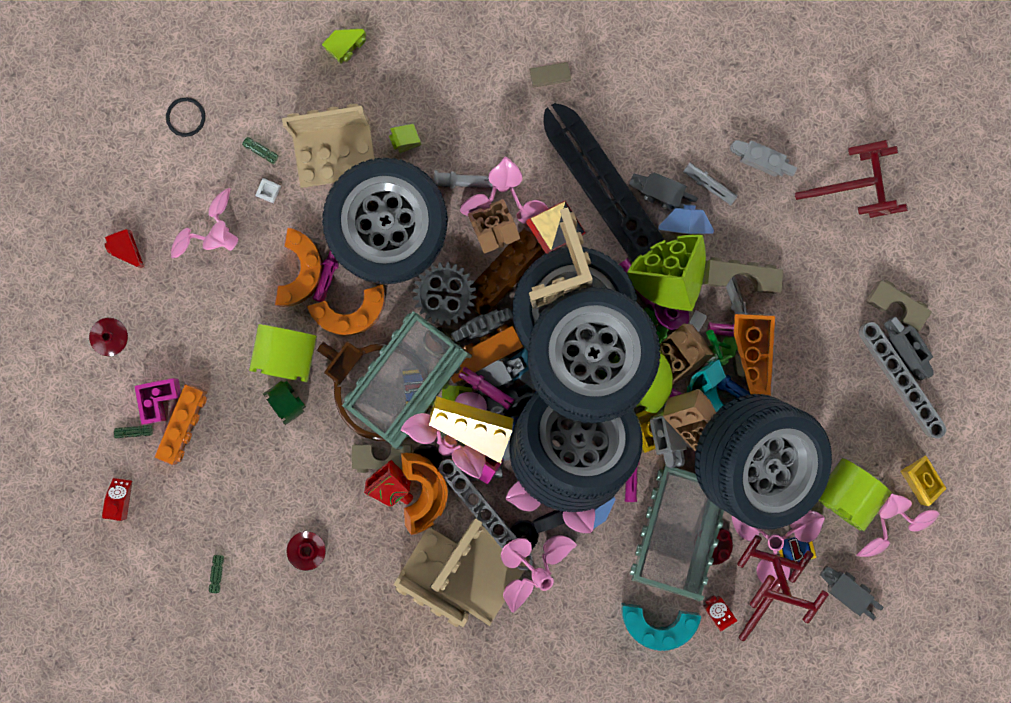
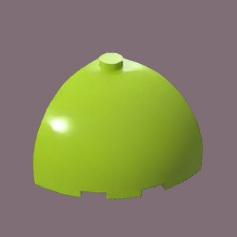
M703 235L678 236L677 240L667 243L664 240L650 247L651 250L644 256L640 255L627 272L634 288L642 296L658 305L672 309L692 311L700 294L705 273L706 251Z
M662 352L655 380L644 398L636 405L637 407L639 405L645 406V411L657 413L664 406L672 390L673 378L671 367ZM617 355L610 360L613 364L620 361ZM603 370L597 374L602 380L606 378V373Z

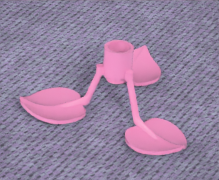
M504 157L489 173V181L493 187L490 198L488 199L484 194L474 195L461 205L460 212L468 216V213L480 208L483 210L490 208L489 205L492 204L490 202L494 199L496 189L500 192H506L510 189L517 207L520 209L516 217L523 224L528 225L526 221L529 218L547 210L548 207L545 203L538 200L529 201L524 206L520 204L513 187L521 183L522 173L515 163L509 158Z
M230 188L219 193L210 205L209 216H214L217 223L212 227L209 234L204 237L193 233L190 234L191 229L189 228L183 229L173 242L171 258H177L186 251L191 238L204 240L203 248L205 250L221 246L232 250L236 246L238 237L228 232L229 228L226 227L225 222L219 219V215L223 213L227 206Z
M461 393L455 400V402L487 411L486 401L478 393ZM416 414L403 424L401 431L419 443L430 444L438 438V451L441 455H452L453 462L458 468L472 477L478 479L481 477L485 464V455L467 445L464 448L461 445L457 446V440L449 435H445L441 439L440 431L429 425V414Z
M564 457L565 462L571 463L569 458ZM518 481L507 493L506 500L523 511H534L541 503L531 497L519 483L520 481ZM591 509L583 512L566 511L563 512V519L569 528L580 533H591L594 528L595 510Z
M891 494L878 512L881 518L883 537L872 540L856 555L860 557L874 556L883 552L889 546L890 542L887 540L885 519L901 514L911 523L908 527L910 531H920L930 526L940 515L939 512L928 510L919 514L915 519H911L904 512L911 507L912 502L903 496Z
M810 510L801 519L790 524L792 529L781 537L779 534L769 536L762 529L748 526L732 516L734 528L743 539L752 541L755 535L761 533L768 539V546L773 550L774 555H777V551L783 548L784 540L792 533H795V537L802 542H811L816 539L825 520L823 515ZM762 559L757 566L759 580L763 583L768 575H772L776 581L777 575L773 563ZM782 565L787 580L790 568Z
M556 535L544 543L543 550L545 553L542 554L545 569H534L525 559L532 550V545L526 538L514 539L503 547L501 560L505 566L516 568L522 561L532 571V580L523 578L522 581L515 579L506 586L503 592L504 600L512 613L529 597L534 585L542 591L549 590L553 586L554 580L550 576L552 573L549 571L548 564L559 563L577 546L572 539L567 536Z

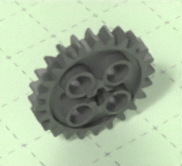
M439 262L438 268L432 264V271L425 269V276L418 275L421 278V282L415 281V284L419 286L418 289H413L415 293H418V296L413 297V300H419L415 307H422L419 314L426 313L425 320L432 317L433 324L437 320H439L440 326L443 325L444 321L450 326L451 320H454L457 324L459 316L465 319L464 312L471 313L468 306H475L470 302L472 299L477 298L471 295L472 292L476 291V288L470 287L474 281L467 280L470 277L469 273L463 275L464 268L457 271V264L453 268H450L449 262H447L445 267ZM434 278L441 280L439 288H432L431 282ZM454 280H458L461 283V287L457 291H453L450 287ZM444 289H446L448 293L462 294V297L446 296L443 299L441 295H432L427 292L429 290L444 292ZM433 297L439 300V305L436 308L429 306V300ZM451 300L458 301L459 306L456 310L449 309L448 303Z
M510 308L482 314L461 326L459 330L451 335L455 342L465 339L469 341L478 336H484L503 325L505 321L511 319L513 314Z

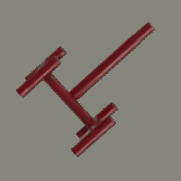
M887 140L848 148L850 156L859 154L861 161L871 159L874 177L795 193L796 200L875 185L878 203L858 207L859 215L869 213L870 218L908 211L907 203L898 205L897 200L886 202L879 157L898 153V147H889Z
M759 535L753 537L737 565L744 568L751 556L772 562L777 580L775 581L774 576L768 575L749 603L752 608L757 609L740 633L739 639L741 641H745L774 599L809 609L802 620L807 624L811 622L829 594L822 590L814 602L792 596L782 568L783 565L794 569L788 579L790 582L795 583L813 557L811 551H806L800 562L757 550L756 548L762 538Z

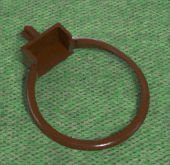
M323 341L316 351L331 361L324 374L334 382V400L342 420L351 430L362 437L376 441H386L380 435L360 428L350 419L342 406L341 387H338V384L340 385L363 355V351H365V354L380 351L383 346L388 344L380 343L356 348L347 341L342 349L337 352ZM398 346L394 352L412 361L420 371L423 381H425L428 377V372L422 362L413 353Z

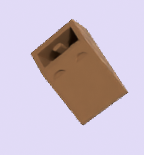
M693 324L681 325L660 344V351L666 357L671 367L672 385L700 368L715 356Z
M698 389L668 398L663 418L696 452L700 435L716 412L711 401Z

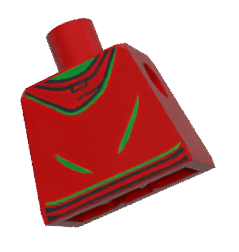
M392 460L376 471L365 482L364 493L387 506H393L399 500L408 505L413 500V495L409 493L411 481L407 479L402 470Z

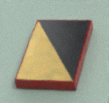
M566 201L526 221L547 254L567 244L560 223L563 222L560 210L568 207L569 212H572ZM577 220L576 232H581V235H584L586 232Z

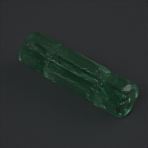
M249 137L244 139L242 145L245 148L251 149L252 152L264 159L266 158L272 164L276 163L279 157L276 153L270 152L268 148L258 142H254Z
M145 425L143 427H124V429L115 428L113 432L114 438L153 435L152 425Z
M223 555L213 556L212 563L214 564L211 567L209 593L217 594L220 592L221 585L219 583L222 578L223 566L221 565L224 563Z

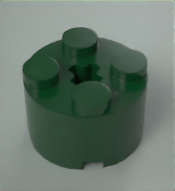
M281 380L265 391L263 395L265 398L269 396L266 400L279 418L286 419L283 421L286 426L305 412L303 409L306 406L299 396L295 398L292 395L295 391L289 382Z

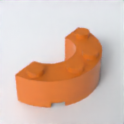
M287 228L284 247L298 255L301 270L298 277L292 283L278 286L275 305L280 307L298 305L312 296L316 291L323 271L322 257L316 245L306 235L292 228Z
M380 285L365 289L361 307L352 314L341 315L336 313L327 301L309 305L307 308L315 322L325 330L338 335H356L371 328L380 318L386 302L385 286Z
M401 453L402 472L408 480H416L422 484V491L418 500L411 506L404 508L405 527L411 535H414L431 527L437 517L442 515L447 503L448 491L443 476L430 460L415 453Z

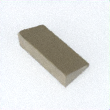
M568 62L529 69L533 88L571 81Z

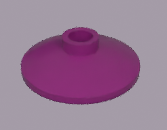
M655 303V315L666 328L677 330L681 325L688 324L689 311L667 308Z

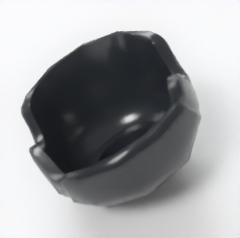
M421 444L413 452L423 457L425 456L437 469L439 468L442 456L436 446Z
M518 520L512 524L510 529L518 538H526L531 543L533 549L539 539V534L534 524L529 520Z

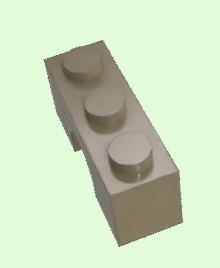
M888 280L878 281L866 302L880 311H886L892 302L898 303L903 310L902 317L899 320L900 323L904 326L910 325L919 332L932 311L927 309L928 305L921 301H914L909 293L895 289V285Z
M401 444L403 446L402 450L395 449L391 445V454L386 460H379L375 457L373 445H352V469H357V473H367L369 469H376L378 471L392 460L402 470L401 453H412V444Z

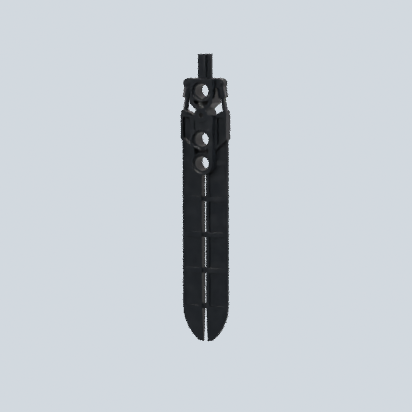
M551 104L565 128H562L547 107L544 111L543 124L549 141L633 263L640 255L644 256L651 250L650 247L665 239L652 223L581 117L565 105ZM567 131L570 133V135L575 140V142L577 143L582 152L579 153L573 142L566 134ZM583 155H585V157L588 159V161L598 174L597 177L594 175L588 164L583 159ZM601 179L615 200H611L598 180ZM616 203H618V205L626 215L625 219L616 207ZM629 221L634 222L636 230H628L626 223ZM640 237L645 238L647 246H639L637 239Z

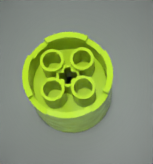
M258 324L249 371L256 372L257 369H261L262 374L296 380L298 376L300 381L308 382L317 336Z
M842 458L831 472L827 486L818 501L860 531H865L892 492L871 474L849 460Z

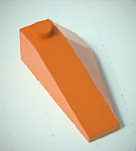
M735 314L734 337L750 394L771 396L775 316Z

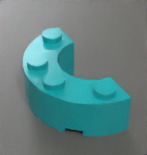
M719 359L711 361L693 375L690 379V385L687 386V393L700 389L711 401L715 412L722 408V406H725L717 394V384L726 377Z
M621 603L622 619L628 632L639 644L652 650L668 651L684 645L694 636L701 621L699 613L679 610L678 616L672 624L666 627H655L645 621L641 605Z

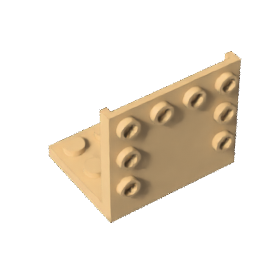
M349 104L344 109L330 107L325 112L311 110L306 115L292 113L288 114L287 118H282L283 127L293 138L300 188L335 183L352 166L358 165V163L363 161L366 162L369 159H375L369 119L362 106Z
M568 207L560 210L563 219L560 226L577 276L567 280L564 277L553 280L552 285L547 287L544 284L533 287L532 292H529L533 309L547 305L561 295L564 296L565 293L572 292V290H581V288H590L592 286L593 279L588 267L591 261L588 253H583L581 245L584 244L581 232H576L577 220L574 212L570 213Z
M474 519L430 587L490 626L505 602L503 592L506 586L513 580L520 579L525 570H520L518 567L509 568L505 566L501 560L502 548L485 527L482 526V522ZM527 556L525 559L530 563V559Z
M429 527L393 585L396 586L395 590L406 596V594L414 597L413 601L421 606L426 604L431 607L430 611L439 617L444 615L449 618L448 622L455 627L459 625L464 627L468 620L469 612L430 587L458 543Z

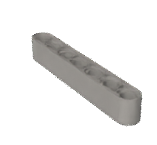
M876 323L863 324L859 328L860 338L925 435L930 438L943 437L946 433L945 424ZM868 326L873 330L871 337L865 333ZM878 343L884 346L882 353H879L876 349ZM889 359H892L895 363L892 370L887 366ZM901 375L905 377V384L903 386L898 382ZM911 392H914L916 394V400L914 402H912L909 399V395ZM922 408L927 410L925 418H922L920 415ZM934 424L938 427V432L935 435L931 431Z
M453 460L442 461L439 466V472L476 518L482 522V525L498 545L503 549L508 540L517 539L518 537L467 475L455 465ZM447 463H451L454 466L451 474L444 472V465ZM459 478H463L466 481V487L462 490L456 486V481ZM472 493L477 494L479 497V502L476 505H472L469 502L468 498ZM483 509L491 511L492 516L489 520H484L481 517ZM496 524L504 527L502 535L494 533V526ZM530 553V554L528 555V557H529V559H530V563H529V564L532 566V564H533V556H532L531 553ZM521 564L517 566L520 570L529 569L527 566H522Z

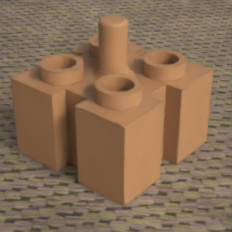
M504 199L490 204V208L486 210L480 208L468 213L484 254L520 239L515 222L509 213Z

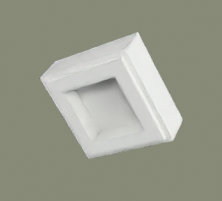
M262 178L255 196L274 204L281 185Z

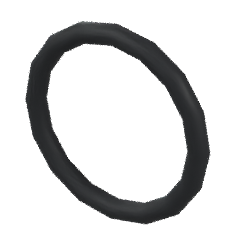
M188 97L173 101L166 112V123L169 129L174 134L182 137H190L197 134L203 128L206 120L202 105L195 99ZM188 101L194 103L201 112L202 119L200 125L190 133L177 131L170 122L171 110L180 102Z

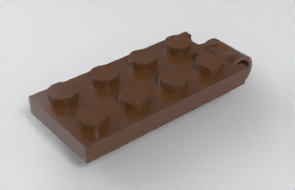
M526 228L519 233L520 239L510 243L470 286L471 288H476L474 296L477 297L470 301L475 305L471 308L479 315L490 313L492 306L495 307L521 279L529 266L545 253L534 234Z

